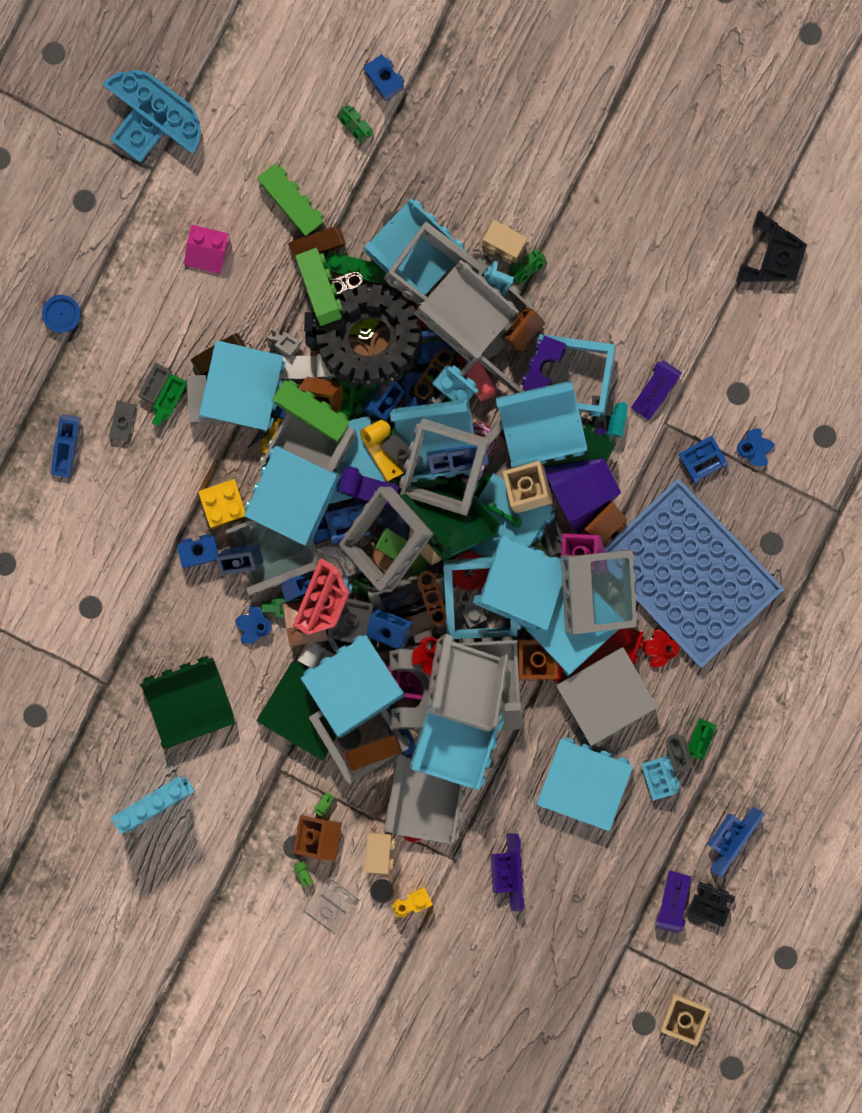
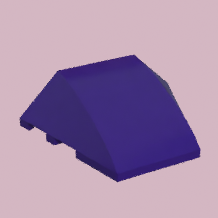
M604 458L545 467L550 485L577 534H580L621 494V490Z

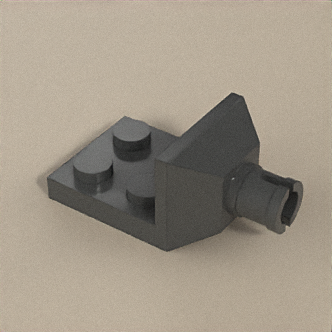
M347 598L336 626L329 628L327 639L335 652L343 646L348 647L353 644L352 640L356 637L366 635L374 604Z

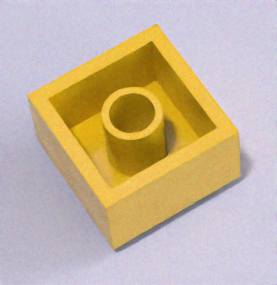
M235 479L198 491L211 529L247 518L244 516L246 513L245 505Z

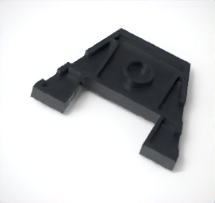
M758 210L752 228L771 234L761 268L759 270L741 264L735 282H795L807 244Z

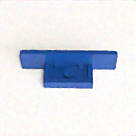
M752 807L743 822L731 813H728L707 844L720 853L711 866L710 871L719 877L723 876L734 858L738 856L745 842L749 840L756 826L760 824L765 815L762 811Z

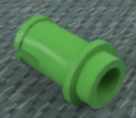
M325 792L317 807H314V812L324 818L325 815H328L327 811L335 797Z
M304 861L293 866V871L297 873L302 887L314 882L307 869L308 865Z

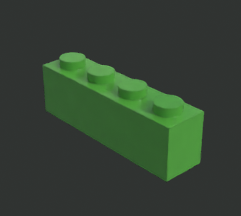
M273 164L257 177L258 182L304 237L314 234L324 226L323 215L318 209L313 210L310 206L312 202L306 195L302 197L298 192L300 188L293 180L290 182L286 176L288 174L283 167L280 166L278 168L276 164Z
M314 248L295 255L320 326L341 319L340 311L343 308L340 300L335 299V295H338L335 285H330L329 280H332L330 271L324 268V265L327 264L324 254H319L318 249Z
M284 380L271 402L334 443H337L350 423L347 420L348 417L339 411L338 413L332 411V407L324 401L318 402L314 399L315 395L309 391H301L298 389L299 385L292 380L288 382Z

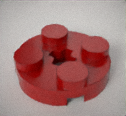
M466 552L458 555L455 559L483 557L473 552ZM488 568L474 569L473 576H465V569L452 570V581L460 589L468 591L479 589L487 580Z

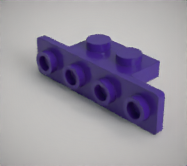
M507 833V853L491 854L493 893L510 892L511 911H523L524 897L522 896L523 878L521 876L522 859L520 857L521 840L519 833Z

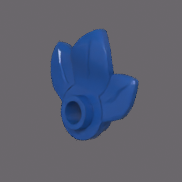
M760 428L750 430L745 439L741 440L737 445L739 456L748 458L750 463L755 466L768 465L765 455L775 446L769 439L761 438L762 431ZM743 446H748L749 452H744Z
M250 606L249 615H240L235 620L237 627L244 631L241 636V642L255 643L260 637L267 636L272 629L271 622L265 618L264 612L257 606ZM260 624L264 625V629L262 631L259 629Z

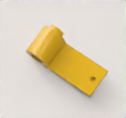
M379 420L361 429L360 436L383 478L388 482L404 474L405 470L403 466L381 447L390 436L391 428L387 422Z

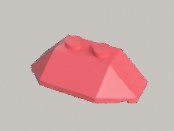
M322 558L317 564L293 623V626L307 635L335 627L349 596V591L338 569Z

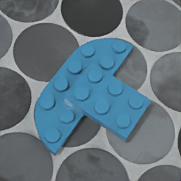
M134 70L114 74L102 84L103 87L133 109L110 140L140 164L164 133L192 155L195 153L201 138V126L195 110L187 101L149 73Z

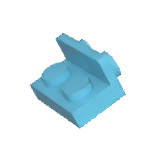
M494 261L490 267L487 266L483 277L503 297L513 284L514 278L497 271L498 262Z
M454 365L452 367L446 366L432 383L451 401L470 400L479 391L475 388L477 384L470 378H463L461 376L462 372Z
M668 755L641 764L653 801L680 792V782L675 777L674 768Z

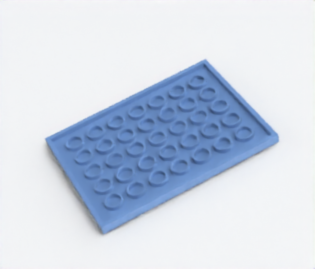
M679 478L604 548L606 552L621 551V549L632 550L635 557L633 569L636 576L634 587L637 602L700 668L711 660L784 590L777 580ZM621 558L606 560V570L623 586Z

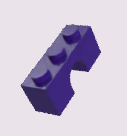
M545 335L542 340L539 339L536 346L537 354L531 358L528 366L530 371L528 375H524L521 383L524 391L552 385V380L542 375V368L548 362L561 364L567 349L566 343Z

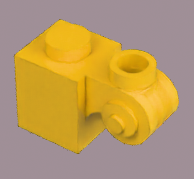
M423 886L408 893L407 899L395 900L391 908L394 910L396 918H405L409 912L414 910L417 913L432 906L433 903L426 887Z

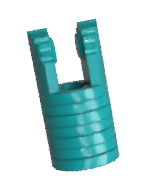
M624 401L616 403L613 413L610 415L607 434L611 436L624 437L628 409Z

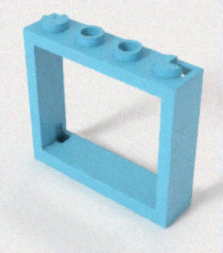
M539 334V339L542 340L544 335ZM545 335L566 343L567 349L607 354L599 406L577 403L580 415L582 412L589 413V416L592 417L605 415L616 346L614 344Z
M494 557L443 560L447 635L452 636V639L517 636V630H521L520 623L511 619V627L455 630L452 570L491 568Z

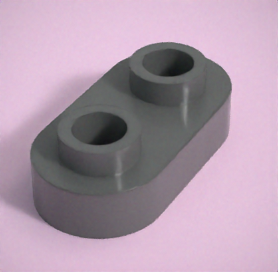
M680 734L670 735L666 740V748L672 766L678 772H686L691 769L693 764L686 739ZM677 740L680 743L679 747L676 746ZM682 759H685V765L682 764Z

